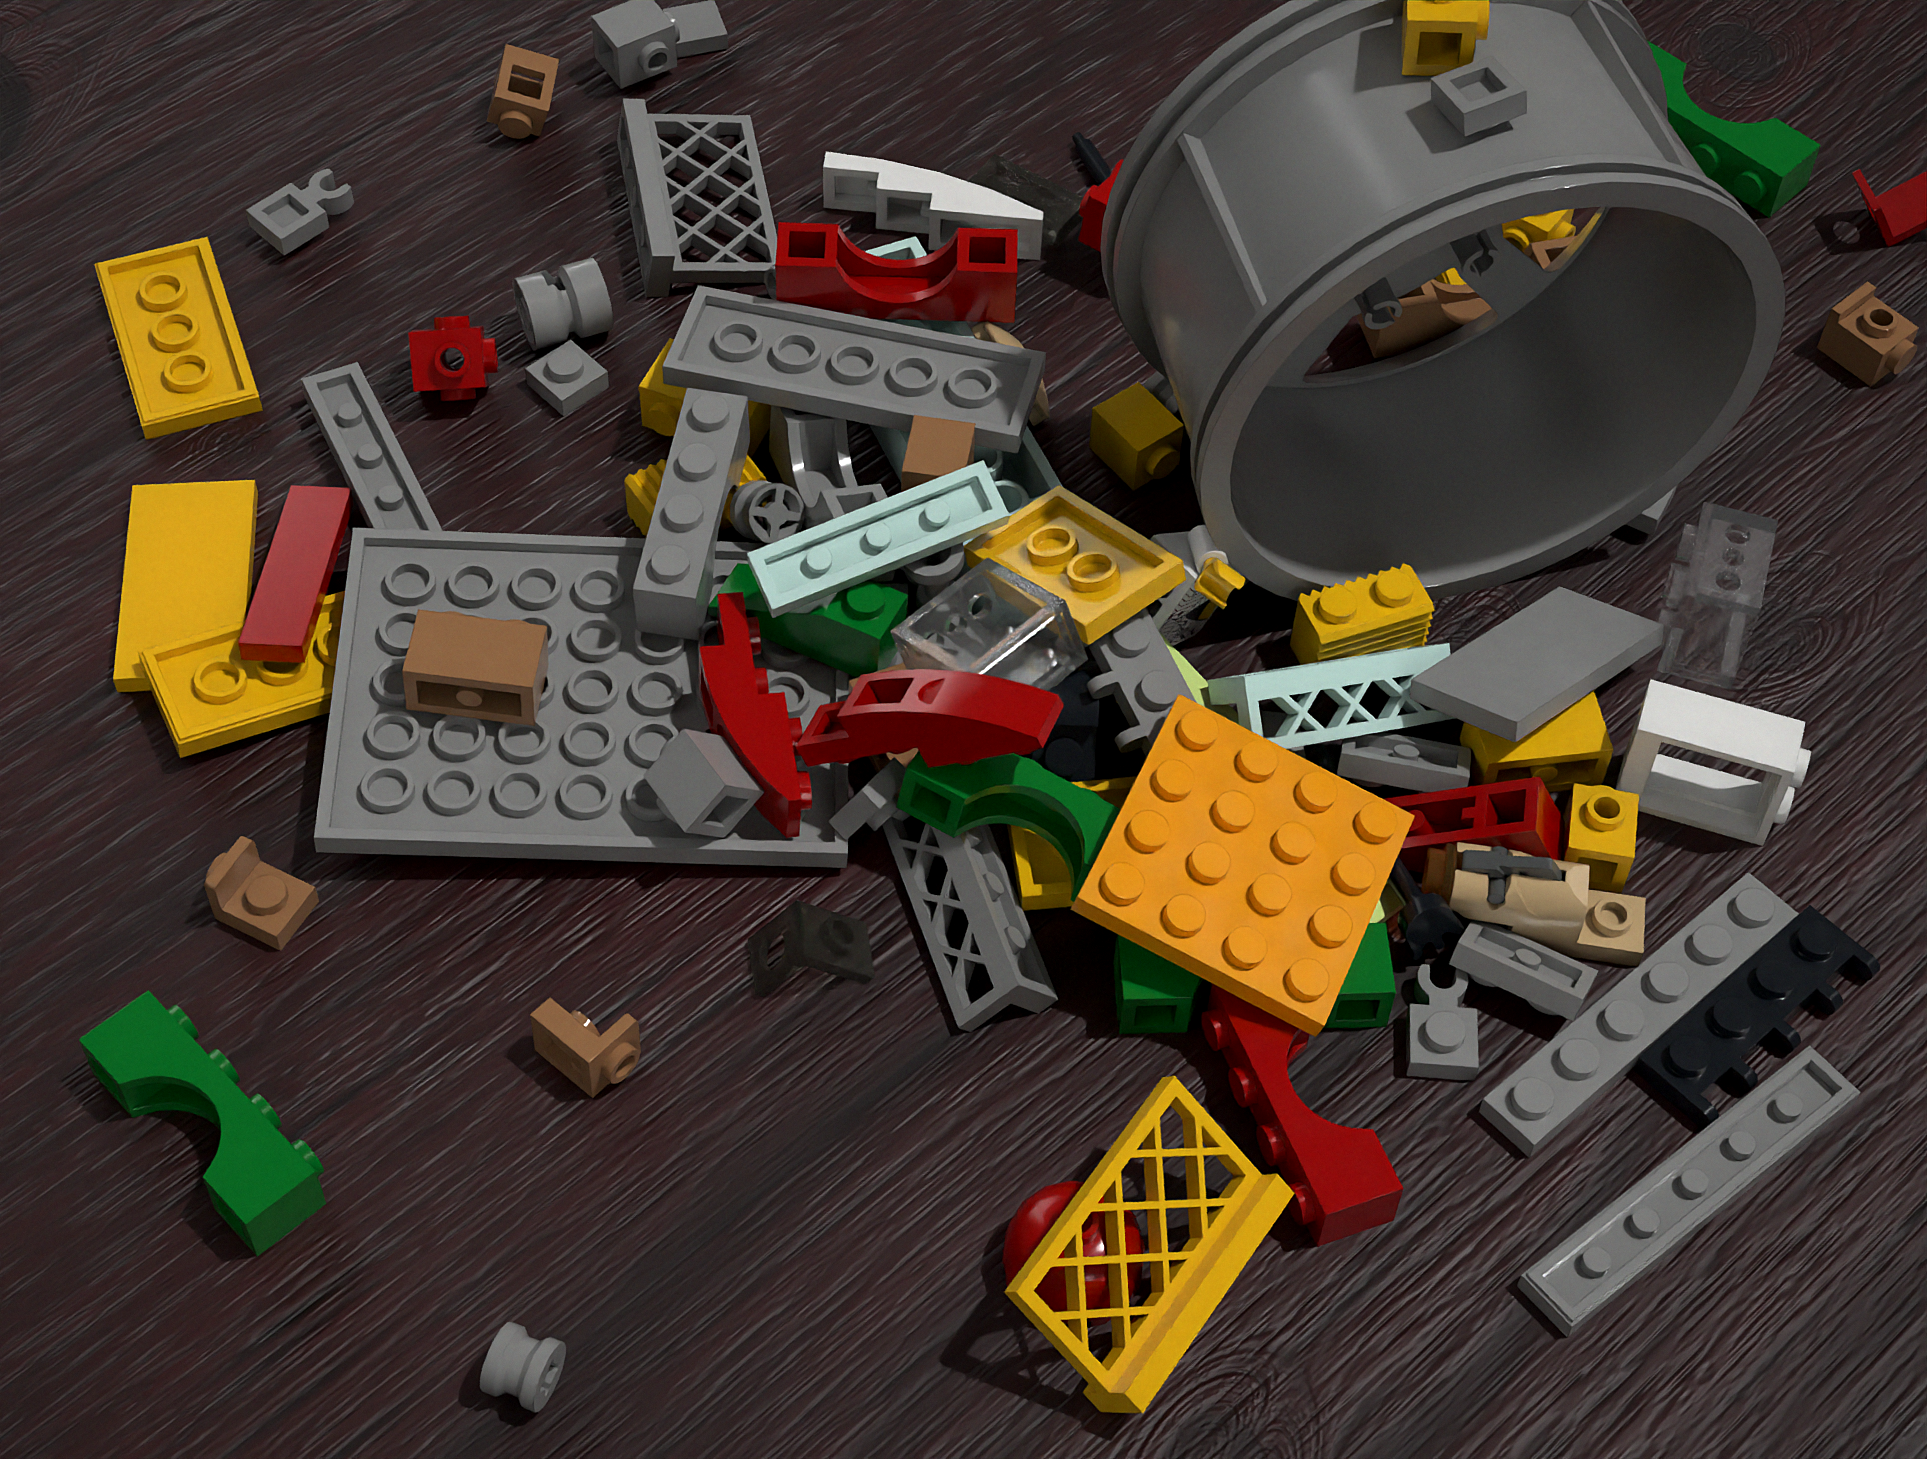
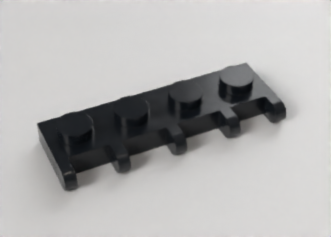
M1809 905L1639 1057L1634 1071L1696 1125L1705 1129L1719 1118L1717 1109L1705 1097L1724 1080L1738 1091L1748 1093L1758 1084L1757 1074L1745 1063L1752 1054L1767 1041L1783 1053L1789 1054L1801 1044V1038L1798 1032L1787 1022L1809 1002L1827 1015L1834 1014L1843 1005V999L1839 992L1829 984L1847 968L1860 979L1869 981L1880 971V964L1871 953Z

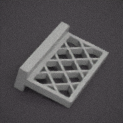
M623 98L617 143L646 297H668L670 283H764V274L776 263L777 234L750 115L647 114L645 99ZM657 134H677L685 139L686 142L676 149L658 138ZM715 135H739L740 143L734 148L729 149L712 137ZM701 149L718 161L709 168H706L689 156L696 150ZM676 167L694 178V180L686 187H683L665 175ZM731 168L749 180L738 188L720 175ZM708 187L726 199L717 207H714L698 197L697 194ZM685 206L703 219L691 227L673 214ZM739 206L755 216L757 220L749 227H746L728 214ZM716 226L734 237V239L723 247L704 234ZM692 245L711 259L707 262H682L681 254ZM748 246L764 256L767 263L747 262L736 254Z

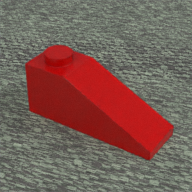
M1540 776L1384 799L1415 815L1398 854L1409 871L1449 876L1452 856L1457 842L1491 846V848L1501 846L1507 850L1520 851L1533 857H1548L1562 861L1565 821Z

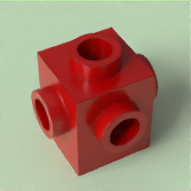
M469 315L433 318L434 329L412 330L408 332L414 392L440 390L441 401L475 399V388L486 387L489 384L488 374L498 373L495 338H485L484 326L470 327ZM449 348H456L463 354L464 364L461 368H454L448 364L446 353Z

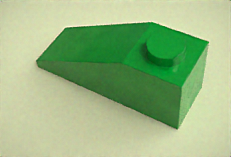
M737 563L717 593L743 592L747 617H758L761 637L857 678L863 674H870L888 668L904 642L908 595L871 579L774 618L771 616L749 564ZM717 594L708 606V614L716 618Z

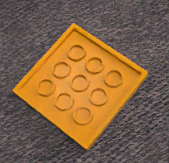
M1178 694L1070 910L1316 1037L1327 1022L1415 815Z

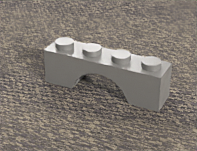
M687 387L633 585L638 631L700 640L713 589L716 544L724 505L730 489H738L750 444L748 396Z
M771 405L769 453L784 485L792 487L803 501L805 507L803 525L806 530L888 498L881 484L857 485L849 454L845 419ZM894 570L871 578V580L876 582L893 581Z

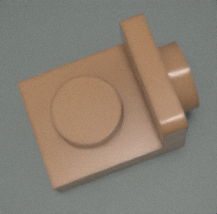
M244 836L239 837L227 853H222L215 858L209 867L204 883L215 919L280 951L319 902L314 886L260 861L255 842Z
M550 997L530 1014L535 1051L592 1098L610 1082L616 1084L624 1080L638 1063L641 1053L639 1022L628 1013L624 1014L601 1036L594 1024L584 1014L576 1010L569 1013Z

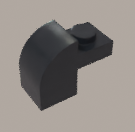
M1034 657L1033 686L1058 694L1064 707L1044 747L1032 752L1031 759L1039 763L1044 769L1069 782L1095 780L1099 699L1092 698L1087 688V683L1100 675L1099 666L1095 659Z

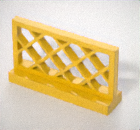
M1176 1076L1162 1077L1004 1293L1087 1381L1088 1385L1083 1394L1100 1412L1144 1413L1295 1193L1278 1174L1262 1175ZM1169 1105L1182 1118L1184 1148L1162 1149L1160 1117ZM1143 1142V1150H1137ZM1204 1156H1216L1233 1175V1178L1219 1198L1206 1199ZM1162 1157H1185L1187 1200L1165 1201ZM1133 1158H1144L1146 1201L1123 1202L1121 1171L1128 1161ZM1104 1195V1203H1098ZM1207 1207H1212L1207 1213ZM1188 1208L1190 1239L1180 1252H1168L1166 1209ZM1125 1210H1147L1149 1253L1126 1255ZM1105 1211L1107 1256L1083 1257L1082 1224L1091 1212ZM1064 1250V1258H1058ZM1169 1260H1174L1169 1267ZM1150 1261L1152 1293L1142 1306L1129 1307L1127 1263ZM1108 1264L1110 1308L1086 1310L1084 1265ZM1065 1266L1067 1311L1053 1312L1034 1290L1051 1267ZM1130 1315H1135L1133 1320L1130 1322ZM1111 1317L1113 1348L1102 1363L1089 1351L1087 1318ZM1061 1320H1068V1327Z

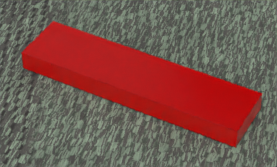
M291 485L238 642L241 660L305 663L354 505L351 488Z

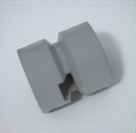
M594 258L562 265L559 268L558 275L552 277L546 270L513 279L512 285L517 311L524 333L533 351L566 343L569 332H574L580 338L613 330L614 320L610 298L602 273Z

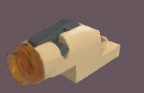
M1457 842L1456 845L1446 843L1444 850L1428 848L1422 877V893L1440 894L1452 911L1458 912L1465 918L1507 925L1508 930L1569 957L1638 967L1644 953L1646 898L1588 889L1590 868L1588 864L1554 860L1548 857H1533L1520 851L1507 850L1501 846L1491 848V846Z

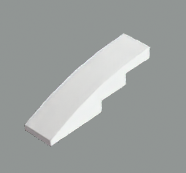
M826 152L823 165L824 208L876 213V229L929 234V250L936 251L951 239L957 228L1018 229L1017 258L1040 260L1043 212L992 189L940 172L884 159Z

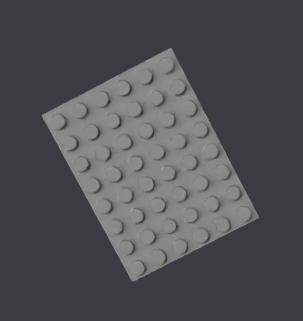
M353 528L314 832L316 852L847 868L848 839L845 840L828 821L848 802V763L839 764L832 762L807 767L801 756H795L797 771H809L812 790V809L801 810L799 837L786 838L763 817L754 805L725 838L686 833L679 824L670 820L657 805L658 795L643 775L659 758L663 745L669 739L678 735L683 729L711 734L699 690V647L718 645L717 618L709 615L707 609L700 640L637 630L633 585L646 539ZM717 541L713 589L709 604L737 563L748 564L747 553L769 545L768 543ZM418 609L436 612L455 611L467 616L505 621L517 619L529 624L547 626L549 665L535 726L407 710L402 669ZM761 637V654L753 655L754 667L766 668L769 693L785 692L789 718L800 717L802 734L820 705L847 700L849 694V674Z

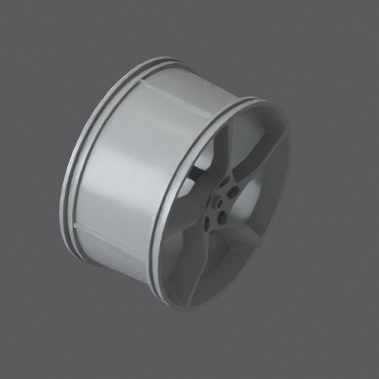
M1291 0L1250 24L1196 67L1164 100L1139 133L1121 165L1110 191L1104 214L1100 247L1103 277L1113 307L1136 348L1148 363L1170 382L1191 442V477L1205 526L1218 551L1226 553L1230 565L1254 584L1276 595L1298 601L1301 593L1310 596L1312 589L1321 592L1324 586L1331 588L1335 583L1344 586L1346 579L1355 582L1358 576L1366 579L1369 573L1378 575L1380 570L1389 571L1391 566L1400 569L1402 563L1413 568L1431 600L1505 584L1573 555L1609 535L1652 506L1691 474L1717 448L1737 424L1756 396L1773 362L1784 323L1785 286L1781 267L1762 231L1730 193L1715 181L1706 177L1668 122L1667 95L1661 71L1641 27L1621 0H1489L1487 39L1475 41L1473 62L1493 55L1527 90V114L1497 124L1491 129L1479 131L1465 137L1431 101L1430 78L1434 76L1402 75V13L1404 0ZM1600 207L1578 236L1545 269L1503 237V223L1560 210ZM1456 268L1460 278L1492 308L1451 333L1408 352L1351 369L1304 376L1353 316L1362 313L1363 321L1370 329L1388 327L1395 320L1387 306L1390 307L1394 316L1400 317L1403 308L1397 298L1420 287L1448 269Z

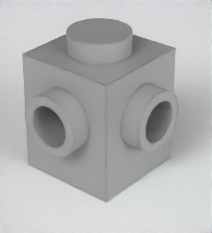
M630 0L591 16L595 58L620 89L677 67L676 42L680 40L677 22L669 11L663 12L654 0Z
M683 729L678 735L669 739L661 748L659 758L643 775L658 795L657 805L670 820L679 824L686 833L725 838L765 792L744 766L724 736Z

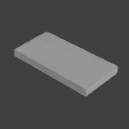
M1559 586L1411 679L1410 699L1502 738L1517 742L1660 646L1663 641L1664 625Z

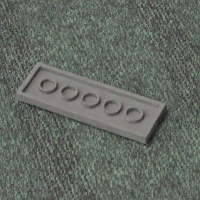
M698 285L662 368L664 384L748 396L749 401L906 432L911 431L914 415L976 423L975 445L1018 454L1045 371L1046 352Z

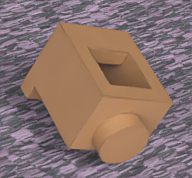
M506 44L494 79L487 122L498 124L499 130L511 138H526L530 134L540 136L550 108L559 59ZM511 71L538 78L540 82L512 74Z
M1867 281L1831 308L1817 348L1871 387L1890 371L1898 374L1910 363L1917 351V346L1913 342L1919 327L1874 296L1876 287Z

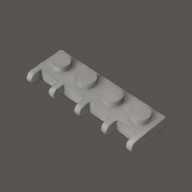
M1146 607L1090 645H1087L1069 632L1063 634L1062 640L1069 651H1075L1088 646L1102 672L1101 675L1094 677L1087 683V688L1092 698L1099 699L1113 694L1131 727L1115 737V742L1121 753L1141 748L1147 757L1178 694L1196 702Z

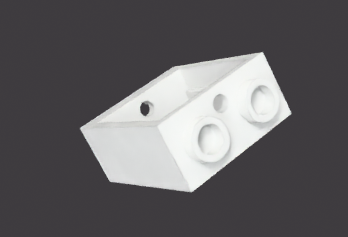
M1650 679L1624 753L1615 790L1639 794L1638 811L1763 846L1773 822L1781 825L1785 824L1794 797L1795 788L1793 787L1800 789L1804 781L1811 756L1810 750L1800 748L1806 722ZM1661 742L1767 772L1761 783L1657 753Z

